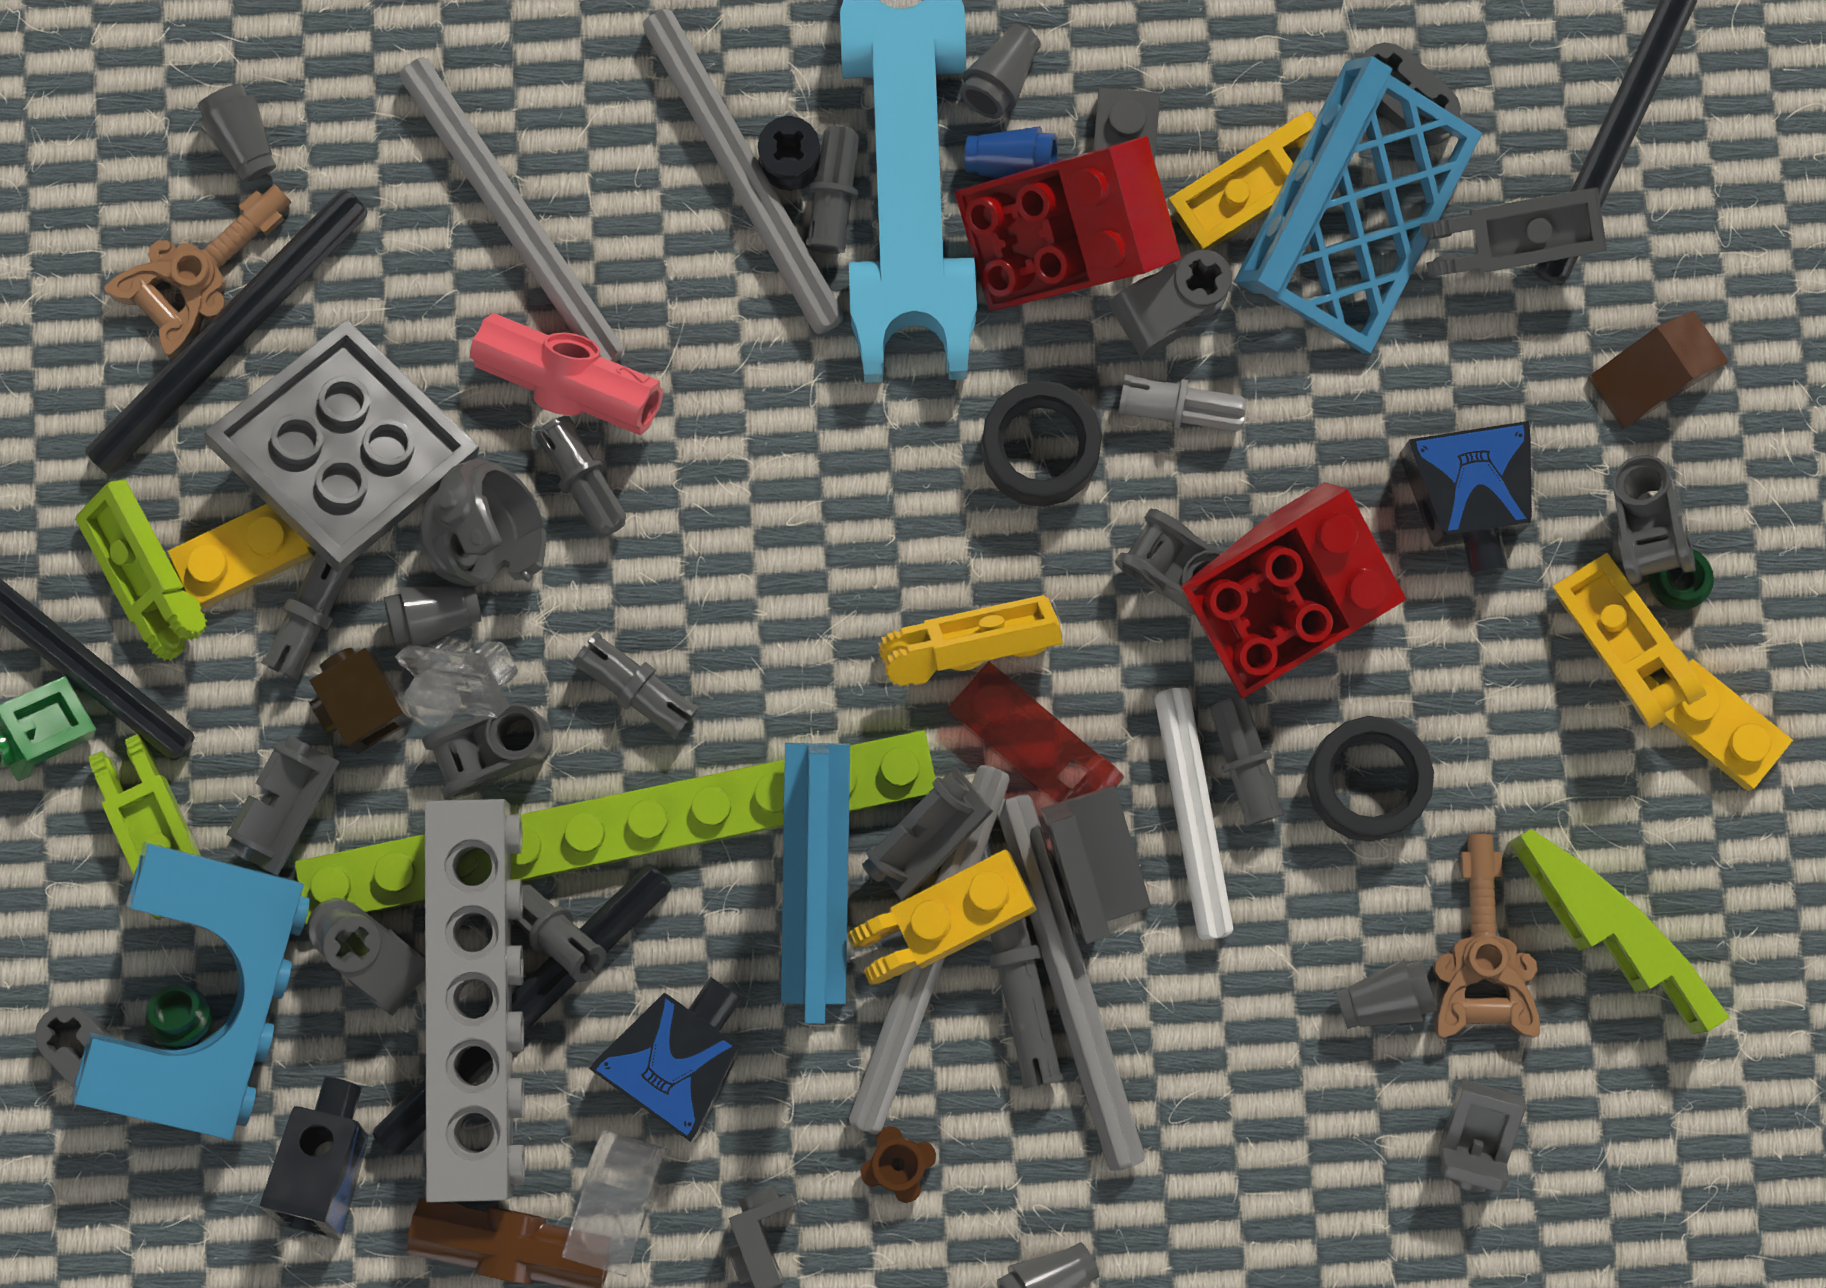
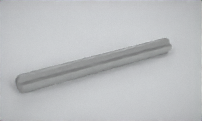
M661 9L655 14L648 16L643 21L644 32L811 328L817 334H823L834 329L843 322L841 307L675 15L669 9Z
M424 57L417 58L404 66L399 73L403 85L573 334L584 336L594 341L600 348V357L615 363L619 361L625 354L622 343L428 59Z
M980 765L977 768L972 786L993 812L945 860L935 884L981 861L1010 781L1009 775L1004 771L987 765ZM945 958L923 969L916 966L902 973L849 1116V1123L853 1127L871 1134H878L882 1131Z
M1029 795L1011 797L1002 801L997 814L1008 850L1037 908V911L1029 915L1107 1166L1111 1171L1127 1169L1143 1162L1145 1154L1033 799Z

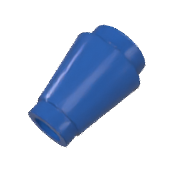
M1041 126L981 134L980 136L969 135L965 145L966 173H976L980 176L998 179L1056 162L1058 157L1057 136L1055 133H1043Z

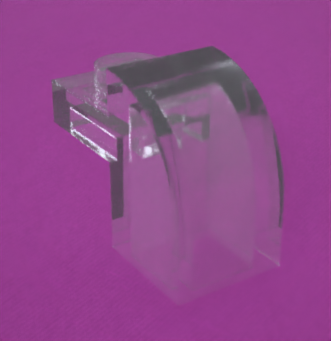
M604 1130L597 1142L580 1188L582 1192L561 1257L627 1277L646 1215L652 1212L670 1150Z

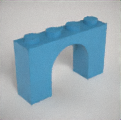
M144 842L126 905L130 909L206 928L220 937L230 950L236 964L238 973L236 1000L228 1018L215 1033L205 1040L185 1048L160 1049L89 1032L71 1094L73 1103L232 1140L236 1124L246 1126L254 1106L256 1088L247 1085L254 1061L264 1063L272 1042L274 1024L265 1023L272 997L282 999L288 985L292 961L285 960L283 957L289 935L299 936L306 921L310 899L301 896L304 884L288 878Z

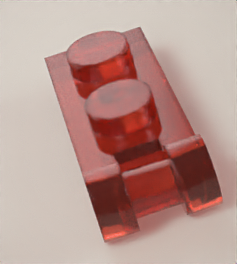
M990 661L985 664L947 708V712L1054 804L1112 785L1117 787L1124 779V775L1111 762L1096 753ZM1072 761L1086 773L1073 789L1058 779Z

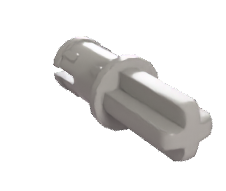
M1125 374L1119 414L1172 422L1175 429H1180L1181 423L1237 432L1243 426L1247 404L1246 399L1242 396L1187 387L1188 380L1182 379L1181 384L1147 380L1146 378Z

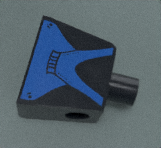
M1529 421L1409 439L1400 452L1401 463L1433 546L1442 547L1464 543L1469 572L1472 577L1492 575L1508 570L1502 537L1522 533L1531 524L1532 518L1531 436Z
M712 977L709 978L689 1008L683 1006L667 993H663L594 1061L589 1069L690 1142H696L742 1049L741 1046L720 1032L742 999Z
M324 1077L314 1110L300 1106L293 1107L260 1202V1207L278 1225L342 1240L368 1142V1134L358 1121L353 1120L362 1090L361 1086L337 1078ZM329 1141L333 1142L332 1147L327 1153L321 1156H314L316 1149L321 1144Z

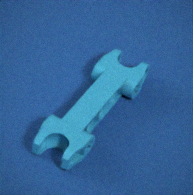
M843 0L840 9L842 78H873L880 261L849 262L851 328L861 356L864 383L883 382L885 346L894 333L901 328L910 326L926 327L936 333L942 341L946 353V370L949 374V380L967 379L969 348L976 324L977 311L974 258L943 259L936 90L937 75H963L966 71L964 5L962 0H922L913 7L899 9L889 7L879 0Z

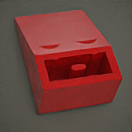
M1148 136L954 191L989 312L1145 274L1182 259Z
M1326 482L1270 514L1180 586L1241 698H1245L1407 600L1350 491L1347 488Z

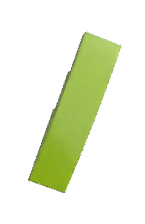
M1532 829L1509 841L1510 846L1578 951L1593 947L1602 941L1635 993L1649 990L1660 983L1692 1034L1709 1032L1730 1019L1724 1008L1680 951L1638 907L1588 865Z

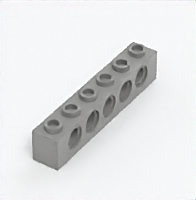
M505 799L425 801L426 1202L509 1200L513 1198V1185H524L525 1181L524 1145H513V1118L524 1117L523 1078H513L512 1052L523 1051L524 1048L523 1012H512V985L523 984L524 960L522 945L512 946L511 919H522L523 916L522 880H511V854L522 853L523 832L521 814L511 815V804ZM473 850L486 851L492 861L490 876L480 885H465L458 872L462 857ZM473 915L485 916L490 921L493 930L490 943L478 952H468L459 940L461 924ZM475 980H481L490 987L493 994V1003L490 1010L484 1016L472 1019L461 1010L459 996L465 985ZM474 1046L486 1049L490 1053L494 1065L490 1078L480 1085H473L467 1082L462 1077L459 1068L462 1055ZM472 1113L486 1116L491 1121L494 1129V1137L491 1144L481 1152L468 1149L460 1138L461 1124Z

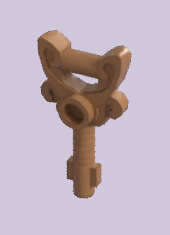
M275 184L263 195L256 190L238 206L243 212L242 215L221 232L205 249L200 250L190 243H181L176 248L168 240H158L150 246L148 252L150 263L135 266L117 275L105 285L104 290L116 302L126 305H138L160 328L159 338L164 353L169 358H175L197 336L203 318L212 320L227 305V301L221 294L226 288V280L219 270L221 266L254 238L258 232L262 231L268 236L285 220L280 213L292 202ZM167 282L172 286L180 288L186 303L180 312L155 288L157 284Z
M1492 834L1467 835L1468 852L1460 853L1461 879H1469L1471 937L1457 941L1452 946V954H1442L1433 962L1432 972L1438 981L1447 984L1439 997L1434 1017V1032L1438 1038H1445L1456 1034L1466 1024H1507L1518 1035L1528 1038L1539 1037V1015L1533 996L1524 983L1532 980L1538 971L1536 960L1530 954H1516L1517 946L1510 939L1496 935L1495 878L1503 877L1502 852H1494ZM1486 979L1493 984L1504 987L1506 998H1465V990L1470 984Z

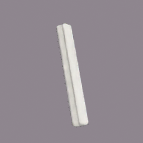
M1187 688L1166 689L1157 693L1155 704L1197 934L1201 940L1224 938L1232 934L1233 924L1191 695Z

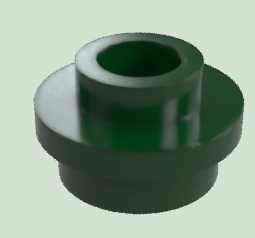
M1693 549L1696 570L1686 573L1689 578L1687 590L1676 589L1671 584L1670 572L1672 570L1648 575L1650 590L1662 605L1673 610L1683 611L1695 608L1707 599L1713 588L1714 575L1709 561L1700 552Z

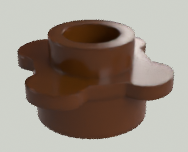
M884 1127L876 1135L878 1146L872 1159L865 1162L861 1167V1178L869 1187L880 1185L893 1191L900 1202H912L920 1196L921 1188L919 1182L925 1169L935 1164V1149L928 1142L917 1144L902 1137L901 1131L897 1127ZM896 1158H901L905 1162V1167L901 1171H896L892 1167V1162Z

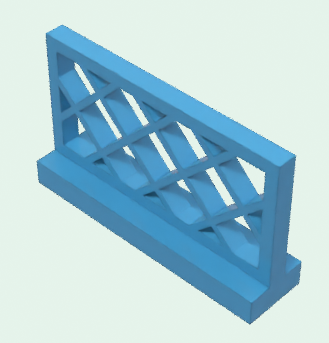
M1373 56L1345 62L1233 281L1253 294H1264L1363 354L1372 353L1430 238H1422L1420 224L1439 220L1483 134L1391 76L1392 68ZM1386 93L1401 102L1407 129L1382 136L1376 110ZM1419 114L1428 119L1429 122L1421 124ZM1441 127L1459 140L1448 161L1432 167L1423 132ZM1366 131L1368 141L1360 143ZM1409 136L1418 171L1393 179L1384 144ZM1371 149L1379 184L1353 191L1347 167L1354 153ZM1441 173L1436 183L1434 175ZM1420 180L1426 205L1420 217L1404 222L1395 187ZM1338 186L1340 196L1332 198ZM1382 192L1390 226L1364 234L1356 199ZM1342 204L1351 239L1325 247L1319 222L1327 208ZM1413 228L1408 238L1406 230ZM1393 235L1398 260L1392 272L1375 277L1367 242ZM1310 241L1312 251L1304 253ZM1354 247L1362 282L1336 290L1328 255ZM1315 260L1323 294L1304 300L1286 289L1298 264ZM1386 283L1380 294L1378 285ZM1365 290L1370 315L1360 333L1345 324L1339 298ZM1326 303L1328 313L1319 309L1316 305Z
M785 743L781 1004H804L805 1024H825L826 1004H846L849 743Z

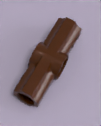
M419 1198L410 1224L406 1254L475 1268L476 1274L515 1283L533 1284V1280L554 1284L562 1288H603L611 1260L614 1237L547 1224L546 1218L495 1207H489L488 1211L465 1207L462 1204L426 1202V1198Z

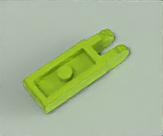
M126 479L108 482L76 515L75 520L130 623H135L144 642L148 643L149 646L147 648H150L152 654L157 655L158 659L163 658L164 661L166 659L171 661L183 652V649L186 647L184 643L188 639L191 641L195 638L197 639L204 632V629L207 627L205 624L207 622L204 617L205 614L201 612L202 608L197 598L181 590L183 585Z
M139 734L125 739L129 759L135 766L142 781L141 784L126 791L123 790L113 761L107 757L103 750L88 757L92 772L105 799L101 804L133 875L135 874L144 842L201 856L166 777L160 775L157 763L145 739ZM151 914V916H153V919L161 920L165 918L162 916Z

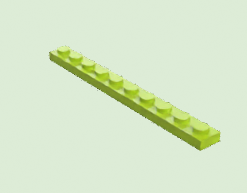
M925 730L850 745L849 814L922 799L934 788L932 782L935 780V774ZM785 759L521 814L523 832L522 853L511 854V880H522L525 882L783 828ZM425 834L295 861L298 882L304 884L301 896L310 899L305 921L306 925L312 911L322 902L332 898L346 899L357 905L367 914L425 902ZM473 850L465 854L458 867L462 882L468 886H476L485 882L491 874L492 861L488 853L483 850Z

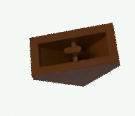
M1693 310L1655 327L1592 373L1588 379L1622 429L1725 366L1729 361Z

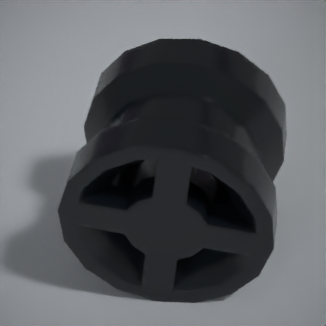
M784 116L774 119L765 126L760 133L757 147L760 165L769 183L778 189L788 191L803 189L812 183L818 174L820 160L819 138L812 125L799 117ZM798 142L799 144L796 147H784L781 143L796 144Z

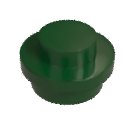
M180 984L169 985L159 990L151 998L146 1012L145 1024L152 1039L160 1046L171 1049L183 1048L197 1042L207 1032L212 1020V1010L208 1000L200 991Z

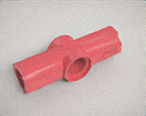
M492 313L483 319L479 331L472 340L469 358L474 360V367L534 391V401L538 406L547 411L561 415H579L585 412L641 435L650 428L656 413L660 409L664 390L661 389L659 380L600 357L599 346L584 336L565 332L547 335Z

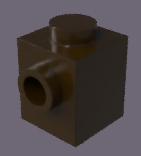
M366 647L358 652H355L354 648H346L333 654L320 664L319 667L322 673L309 680L318 695L317 698L309 702L318 721L328 735L338 730L346 746L357 754L413 722L377 658Z

